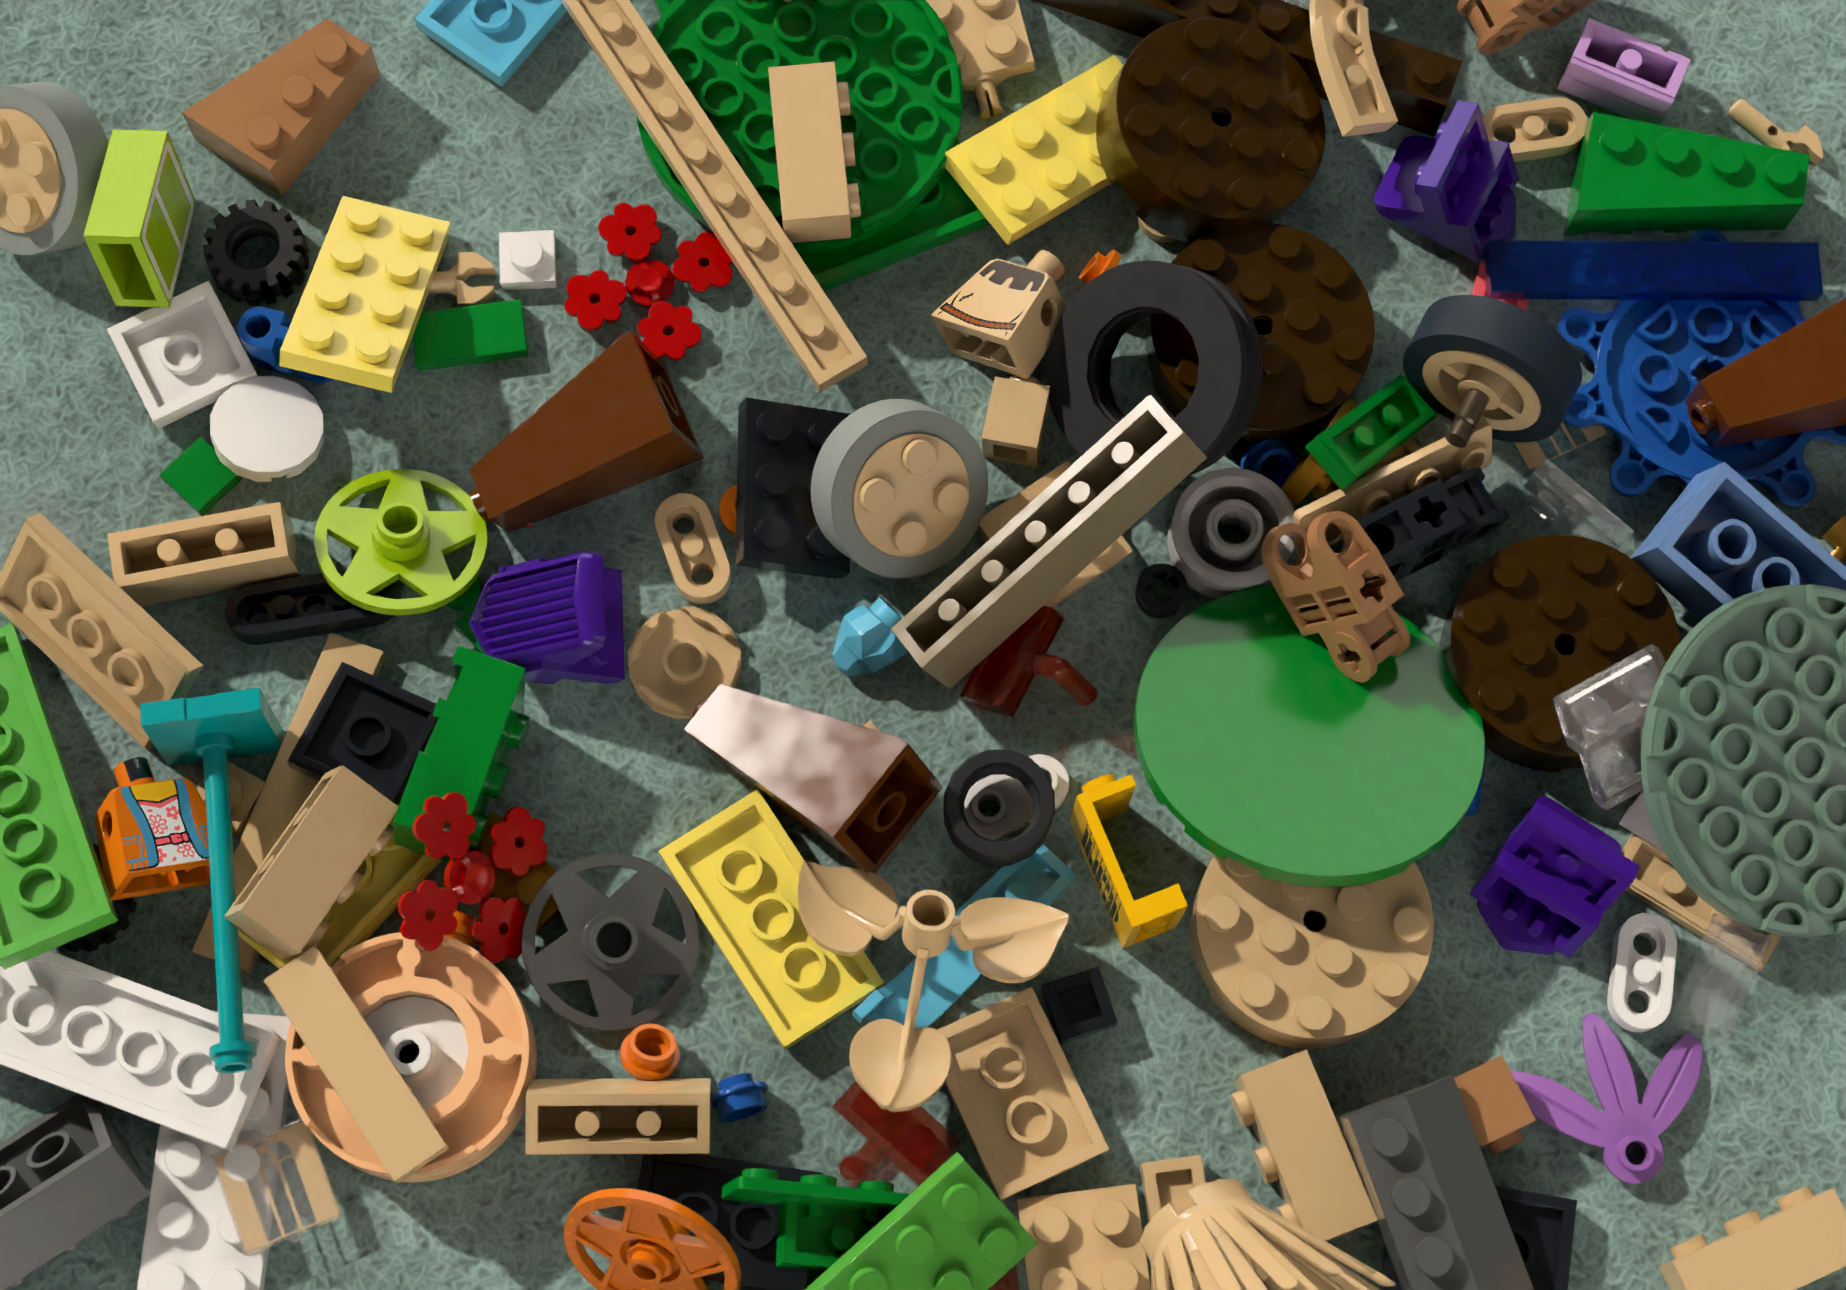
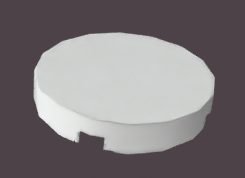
M254 376L233 384L218 397L210 414V437L219 461L236 475L256 482H272V478L285 475L288 479L301 474L316 460L324 443L323 413L315 397L300 384L278 376Z

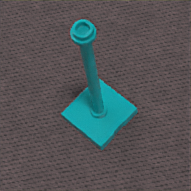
M260 688L140 704L141 726L168 767L198 762L204 763L220 1043L209 1048V1058L215 1062V1071L219 1073L247 1071L253 1067L252 1058L257 1055L256 1044L245 1041L238 927L224 918V916L236 900L227 758L278 752L283 742L282 727Z

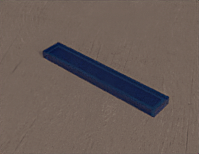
M1488 240L1484 248L1487 297L1494 299L1818 301L1823 294L1818 242Z

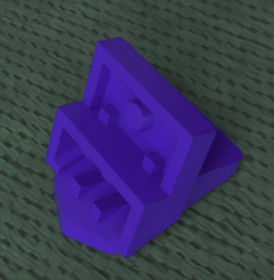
M1458 100L1448 121H1444L1440 125L1436 139L1421 136H1409L1403 139L1374 195L1373 200L1376 210L1380 215L1433 239L1434 242L1470 258L1471 261L1479 262L1480 259L1488 257L1516 237V200L1513 190L1519 177L1510 144L1488 139L1478 103Z
M580 552L552 560L539 558L507 567L502 566L499 568L498 574L487 580L469 622L484 654L524 667L526 682L553 685L561 679L612 684L625 679L622 570L605 568L601 554Z
M1541 796L1529 808L1521 822L1496 849L1472 888L1470 895L1477 899V907L1481 916L1503 949L1544 955L1560 952L1570 958L1598 928L1604 912L1633 883L1640 866L1621 854V845L1614 838L1551 798Z

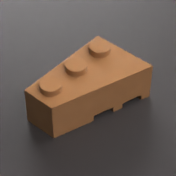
M325 19L182 112L195 141L282 197L379 78L380 72L370 45L329 19Z

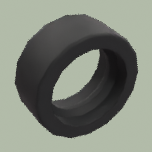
M1010 749L985 750L967 758L952 773L944 793V825L952 843L968 858L988 866L1012 865L1029 858L1045 842L1055 815V792L1046 772L1030 757ZM989 775H1007L1019 780L1028 789L1033 800V816L1029 826L1019 836L1008 841H992L979 836L970 827L964 814V801L969 789L978 780Z

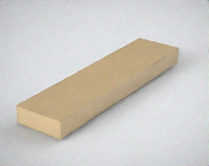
M313 946L264 979L269 990L394 1182L400 1183L449 1149V1146L316 946Z

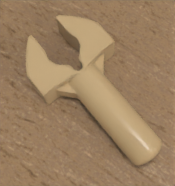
M1744 99L1736 101L1731 106L1729 116L1765 146L1810 154L1809 161L1816 166L1822 160L1823 151L1820 139L1806 125L1798 132H1784Z
M458 252V263L449 271H436L428 294L449 293L457 300L458 307L486 304L496 295L495 287L478 286L473 288L464 282L470 276L476 274L482 276L497 275L495 267L476 252Z

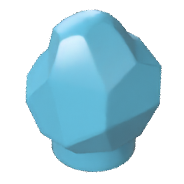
M880 596L870 607L862 605L847 613L843 617L832 653L836 668L846 676H856L865 672L874 674L905 655L907 649L891 628L903 616Z

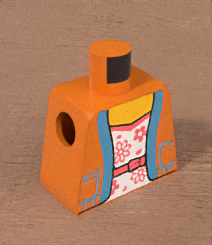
M144 757L128 759L118 764L114 768V774L119 787L109 792L95 815V827L103 876L112 901L210 884L206 805L193 782L186 778L155 781L148 759Z

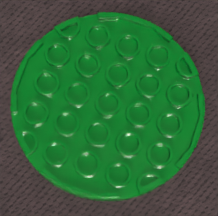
M674 0L661 15L651 32L782 230L783 221L768 67L835 62L837 82H848L850 115L840 116L842 133L853 132L856 166H846L845 169L847 184L858 183L861 217L850 218L851 238L792 243L797 252L823 251L851 245L889 228L910 213L934 188L946 169L947 157L945 152L956 146L963 109V83L960 64H958L946 27L926 0H791L790 3L784 0ZM637 117L644 151L659 181L671 197L687 213L710 228Z
M1269 585L1240 590L1219 597L1191 612L1171 628L1155 648L1142 674L1135 702L1133 727L1138 760L1148 785L1158 802L1168 807L1174 816L1185 826L1184 832L1198 844L1222 860L1227 856L1243 865L1259 870L1258 875L1264 878L1310 887H1342L1374 882L1407 870L1409 864L1423 858L1431 851L1436 852L1453 835L1462 823L1475 797L1482 777L1485 759V737L1482 719L1470 707L1454 683L1445 651L1428 634L1406 618L1399 615L1410 635L1408 649L1399 656L1387 657L1377 665V672L1371 679L1360 683L1349 679L1336 667L1330 657L1328 647L1319 633L1302 636L1274 586ZM1313 605V606H1308V607H1304V608H1300V609H1301L1302 611H1305V610L1314 609V608H1317V607H1316V605ZM1391 629L1386 634L1388 636L1391 635L1393 630ZM1348 649L1346 652H1344L1345 656H1347L1352 651H1349Z

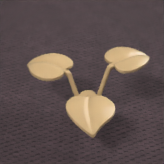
M805 861L802 864L799 875L797 901L801 920L809 936L820 947L834 954L855 956L862 953L869 946L872 937L885 941L903 926V943L916 956L904 1025L891 1019H878L866 1024L854 1036L849 1053L850 1068L857 1083L879 1107L891 1112L911 1110L926 1103L941 1089L950 1071L951 1048L946 1036L934 1028H915L927 959L944 952L952 936L961 951L973 950V964L982 975L1002 983L1015 984L1025 982L1036 977L1048 965L1069 920L1068 913L1034 901L1005 897L978 900L967 906L961 912L960 917L955 916V907L951 899L944 893L936 890L919 891L909 899L907 906H901L898 909L894 889L886 880L872 872L866 873L862 869L853 867H832Z

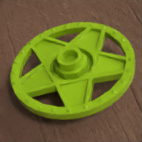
M414 469L383 470L350 482L327 502L318 518L314 534L317 564L324 579L337 594L365 610L398 616L432 611L461 596L480 574L485 563L488 546L486 524L477 512L472 498L462 488L448 479L433 473ZM387 486L378 509L346 507L347 504L361 494ZM422 486L448 497L463 511H428ZM328 535L356 551L343 577L337 572L328 554ZM475 541L471 560L460 576L453 581L443 555ZM401 580L422 597L391 599L373 595L395 581Z

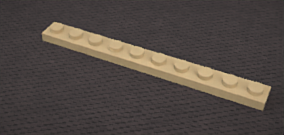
M560 0L818 392H823L867 366L866 354L631 1Z

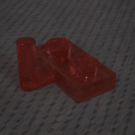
M1043 605L974 667L960 697L975 708L1014 717L1035 675L1053 679L1082 706L1092 704L1097 698L1098 691L1065 658L1046 654L1064 618L1053 607Z
M857 1081L832 1106V1109L867 1140L854 1156L844 1158L840 1164L841 1181L848 1187H856L858 1183L863 1182L884 1157L919 1187L961 1145V1142L923 1107L919 1106L901 1112H891L887 1109H882L860 1087Z

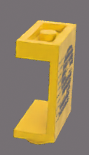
M1106 774L1085 783L1081 787L1083 793L1076 796L1069 822L1121 946L1124 949L1177 928L1188 904L1179 883L1135 901L1133 900L1101 821L1127 812L1136 783L1132 774L1118 780L1115 779L1114 774Z

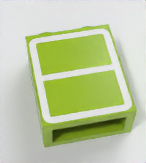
M151 129L112 130L83 236L116 306L168 308L171 306L197 202L168 131Z

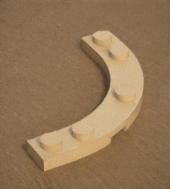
M1310 0V31L1315 60L1342 137L1386 132L1398 122L1373 53L1369 33L1368 8L1363 6L1364 0Z

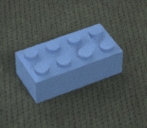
M1725 462L1694 476L1631 557L1659 585L1700 620L1720 606L1742 595L1761 589L1787 585H1820L1846 591V567Z

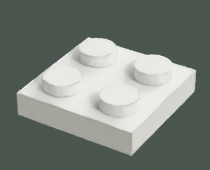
M209 281L173 297L170 308L152 307L107 329L157 429L216 402L218 397L233 384L258 376Z

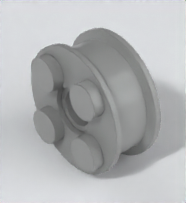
M1224 468L1200 476L1183 491L1173 512L1167 534V549L1172 566H1175L1183 573L1187 580V586L1190 589L1212 600L1240 590L1273 585L1262 561V543L1267 533L1274 527L1294 523L1292 504L1285 493L1273 481L1254 471L1241 468ZM1224 526L1237 527L1244 533L1246 541L1240 544L1227 543L1219 536L1217 530ZM1283 535L1279 541L1278 550L1282 560L1288 564L1295 546L1288 536Z

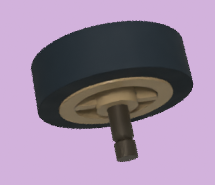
M1454 295L1433 303L1425 312L1403 356V369L1408 382L1427 405L1446 419L1452 421L1445 438L1451 445L1458 448L1467 446L1473 434V429L1476 428L1481 419H1485L1492 426V439L1523 443L1539 441L1551 436L1560 427L1582 381V368L1578 356L1570 344L1553 327L1537 316L1515 305L1477 295Z

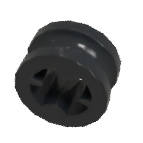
M1166 563L1154 564L1146 568L1139 576L1135 590L1136 602L1140 609L1148 616L1158 619L1169 618L1176 614L1184 604L1188 591L1187 580L1183 573L1175 566ZM1154 579H1165L1164 586H1167L1169 582L1174 585L1175 590L1170 594L1169 603H1157L1158 596L1153 600L1149 598L1147 592L1152 589Z

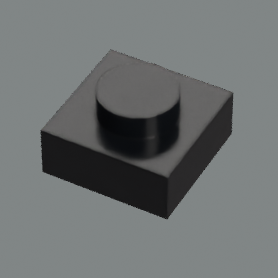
M1099 967L1042 985L1041 990L1060 1044L1117 1025L1118 1021Z

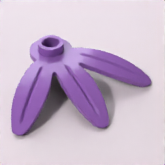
M1589 1013L1584 1017L1582 1025L1583 1050L1589 1077L1603 1112L1581 1095L1553 1080L1526 1072L1511 1071L1536 1118L1571 1138L1591 1146L1603 1148L1602 1153L1605 1166L1616 1179L1628 1184L1644 1183L1652 1179L1659 1172L1663 1164L1664 1151L1658 1136L1678 1117L1693 1094L1702 1066L1703 1043L1690 1032L1679 1039L1655 1069L1640 1104L1638 1103L1632 1068L1621 1043L1599 1015ZM1631 1142L1638 1143L1644 1151L1643 1160L1638 1165L1630 1163L1625 1154L1626 1147Z

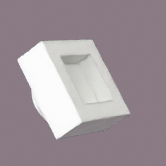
M554 230L499 233L500 285L502 290L557 288L556 236Z

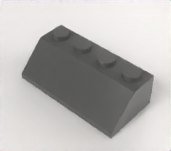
M1453 1075L1338 1116L1361 1180L1377 1216V1223L1402 1290H1534Z
M76 1094L0 1143V1290L20 1285L29 1278L34 1270L57 1255L75 1249L88 1235L114 1218H121L129 1214L140 1201L151 1195L141 1167L102 1103Z

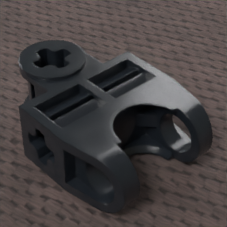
M1480 467L1464 471L1445 483L1439 479L1382 507L1358 522L1364 531L1374 528L1367 535L1379 550L1396 581L1446 558L1450 550L1472 543L1490 534L1509 519L1504 508H1497L1482 482L1485 474ZM1377 576L1376 578H1374V579H1372V580L1380 579V577Z

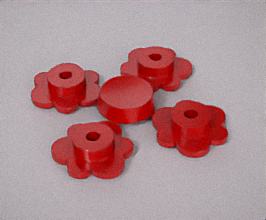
M620 203L615 207L614 215L605 216L600 220L598 225L599 234L605 241H608L607 250L610 255L619 257L625 254L629 260L638 263L628 271L625 285L618 280H609L608 274L603 270H595L589 277L582 274L571 277L566 286L569 298L564 303L565 311L569 316L577 317L581 328L587 331H595L601 328L605 321L613 323L620 319L621 309L619 306L625 302L628 293L638 305L650 308L648 312L649 318L640 320L637 325L639 335L644 338L642 342L660 359L667 355L670 360L679 361L684 358L686 348H693L699 344L702 334L700 327L692 322L693 314L688 307L679 306L675 309L672 304L666 302L674 289V277L683 283L690 282L691 288L698 293L707 291L710 286L723 288L732 280L733 274L729 265L733 261L712 232L699 234L694 242L691 240L681 242L678 246L680 257L674 261L672 271L666 264L660 261L645 260L650 255V245H655L662 239L661 229L656 226L657 213L653 207L646 204L633 208L628 203ZM630 232L635 233L634 235H627ZM702 264H708L706 267H701ZM594 300H599L596 304L592 303ZM667 332H672V333H673L672 335H669V336L665 335V333H667Z
M456 792L447 793L443 798L439 796L428 797L423 806L425 813L420 814L413 823V834L419 842L426 843L425 852L430 858L439 859L445 855L452 859L445 868V887L438 888L434 881L424 880L418 885L417 891H407L400 897L398 912L404 919L400 926L402 936L410 940L415 939L416 944L422 950H436L442 944L444 935L453 934L457 928V920L452 914L457 909L458 901L468 905L482 902L479 907L480 920L472 928L473 938L481 942V955L491 963H498L505 956L513 959L519 957L522 954V930L527 913L521 912V902L515 897H507L504 900L497 897H487L491 893L495 882L493 865L500 869L509 868L513 875L523 876L528 872L530 865L537 866L545 860L547 845L541 838L545 832L543 821L531 818L530 813L523 807L510 808L504 816V822H496L491 827L490 834L495 843L490 849L489 859L481 852L468 851L469 839L467 835L474 832L476 821L472 815L467 814L468 803L466 798Z

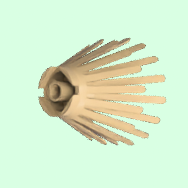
M1218 1179L1198 1185L1187 1191L1195 1205L1178 1216L1169 1202L1149 1221L1140 1238L1141 1245L1151 1262L1152 1290H1380L1338 1261L1382 1286L1391 1287L1396 1285L1392 1280L1257 1203L1237 1179Z

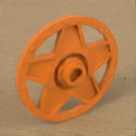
M613 1188L600 1190L580 1199L572 1208L565 1222L563 1237L566 1251L577 1270L597 1290H709L701 1277L724 1271L725 1276L723 1290H738L740 1287V1264L734 1250L725 1237L702 1216L669 1198L636 1189ZM626 1206L623 1222L591 1214L598 1209ZM689 1230L698 1237L689 1236ZM584 1245L611 1261L606 1273L599 1269L586 1252Z

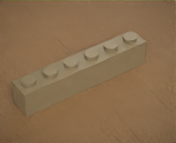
M1149 394L894 625L891 630L924 671L951 689L1205 461L1207 457Z

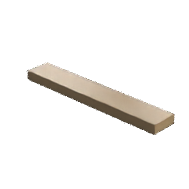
M333 633L329 634L265 781L266 784L259 795L233 855L236 899L319 782V780L290 768L288 759L341 662L378 677L386 658L382 650ZM211 906L192 953L215 962ZM238 936L240 972L250 975L259 952Z

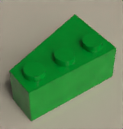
M459 645L452 661L455 664V681L447 699L439 698L432 715L438 718L424 752L419 751L393 821L395 844L427 855L425 852L426 843L419 842L415 838L413 823L420 814L425 813L423 806L428 797L439 796L443 798L444 795L450 792L460 793L466 798L468 803L467 814L472 815L476 821L474 832L467 835L469 848L476 851L479 850L489 824V817L483 816L490 797L500 799L510 773V766L504 765L511 747L516 749L522 747L531 722V716L524 714L525 668ZM444 855L439 859L449 862L452 858Z

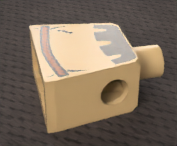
M1040 250L1026 267L1001 259L991 260L938 307L931 317L949 351L956 356L1028 379L1050 346L1056 325L1066 308V304L1055 284L1064 274L1065 268L1055 255L1045 250Z

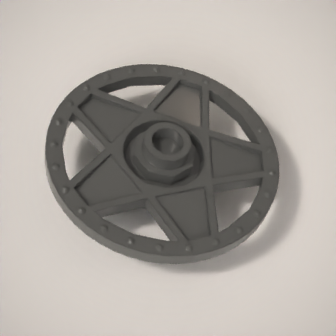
M618 853L596 854L581 858L564 866L539 889L528 908L524 920L521 941L522 957L526 973L534 990L556 1014L584 1028L598 1031H620L635 1028L656 1019L675 1004L684 993L694 974L698 960L699 929L696 915L689 899L680 885L664 870L651 862L632 855ZM606 866L637 871L610 897H607L577 875L583 871ZM664 889L670 895L681 914L686 945L652 926ZM552 895L567 928V932L535 954L537 922L548 898ZM639 976H678L675 983L658 1002L631 1016ZM587 980L598 1017L590 1016L568 1006L547 984Z

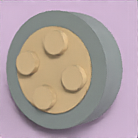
M33 82L0 86V248L13 254L34 255L74 248L86 242L83 234L109 142L98 118L90 107L78 95L61 85L49 82Z
M907 399L877 401L856 410L846 417L832 431L823 444L816 459L811 479L813 513L826 539L842 554L870 572L890 578L921 576L940 568L952 560L967 545L976 532L983 517L988 498L987 466L983 453L974 437L966 428L952 418L925 404Z

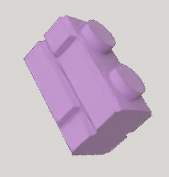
M1589 18L1557 89L1629 119L1661 125L1676 97L1691 59L1670 50L1667 52L1662 51L1660 46Z

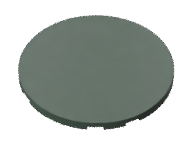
M1787 585L1761 589L1742 595L1707 615L1689 631L1664 665L1654 686L1642 731L1641 778L1645 803L1651 824L1670 863L1684 882L1716 911L1744 926L1774 935L1808 938L1834 933H1846V591L1828 586Z

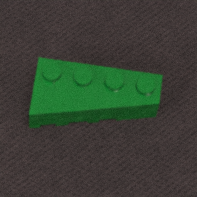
M1593 112L1577 149L1563 236L1583 235L1584 232L1632 234L1633 231L1664 230L1665 233H1681L1687 230L1708 228L1717 231L1785 230L1804 203L1810 154Z

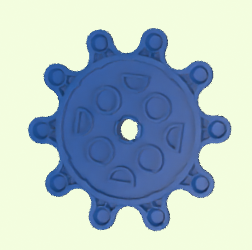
M1710 228L1701 229L1694 233L1688 244L1687 262L1683 268L1677 271L1666 272L1657 269L1637 249L1622 248L1617 250L1608 262V273L1619 291V305L1607 313H1595L1584 308H1573L1563 314L1558 324V331L1573 349L1588 356L1595 367L1592 380L1583 386H1579L1563 422L1573 428L1601 426L1609 429L1617 436L1621 443V453L1609 471V480L1614 491L1622 496L1635 497L1645 492L1652 482L1661 477L1675 479L1687 487L1695 475L1725 462L1748 483L1753 482L1768 489L1782 505L1801 507L1808 504L1816 493V481L1803 461L1805 446L1813 440H1824L1834 444L1846 445V425L1713 448L1706 435L1700 434L1693 427L1688 416V406L1685 403V400L1699 383L1697 378L1693 377L1696 369L1708 367L1718 371L1806 321L1799 310V301L1811 282V274L1808 267L1802 261L1795 258H1783L1774 263L1770 270L1762 276H1745L1732 265L1730 246L1726 237L1719 231Z

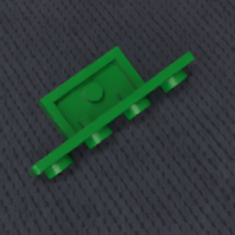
M763 1168L745 1169L742 1171V1176L722 1186L723 1200L779 1205L776 1267L823 1272L910 1195L908 1193L894 1192V1184L884 1181H864L858 1183V1188L837 1186V1178L833 1176L805 1175L800 1177V1182L779 1180L778 1171Z

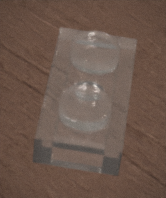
M1548 458L1535 469L1522 488V491L1529 496L1527 498L1528 504L1539 516L1549 521L1555 518L1573 536L1596 540L1620 550L1634 532V530Z
M1713 914L1667 1021L1725 1046L1772 938L1721 915Z

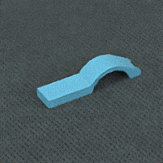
M1042 844L1029 858L1012 865L1003 866L955 912V916L960 917L961 912L970 904L981 899L993 897L1023 899L1050 906L1074 882L1077 875ZM952 936L944 952L927 959L915 1028L931 1027L982 975L973 964V950L961 951ZM916 958L888 984L880 989H875L853 1011L852 1016L859 1023L865 1019L869 1023L878 1019H891L904 1025Z

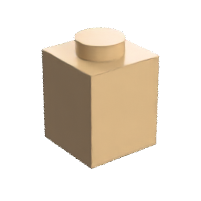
M1012 375L1008 379L995 376L982 434L984 457L1038 468L1051 408L1049 401L1050 386L1042 385L1039 380L1033 377L1026 379Z

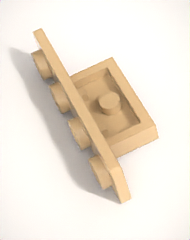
M1485 419L1479 420L1476 428L1473 429V434L1467 446L1464 448L1451 445L1445 437L1421 448L1410 438L1343 491L1333 480L1322 493L1313 488V496L1317 500L1294 512V524L1302 526L1308 532L1309 525L1314 518L1332 511L1345 512L1359 522L1382 507L1439 479L1445 483L1454 476L1476 467L1484 469L1492 463V426ZM1329 523L1325 529V538L1329 546L1343 538L1341 530L1335 524Z

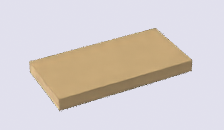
M38 513L26 518L0 572V612L13 622L23 634L146 750L155 747L141 726L140 704L186 698L203 664L46 517Z

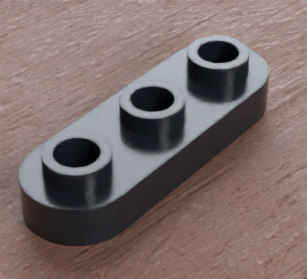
M347 569L337 570V572L343 577ZM322 573L246 585L231 595L225 607V617L233 634L237 639L249 645H262L373 627L386 623L394 616L368 611L350 603L330 587ZM396 581L374 594L385 598L401 599ZM314 604L325 606L319 614H306L308 608ZM255 614H267L264 622L254 625L249 623Z

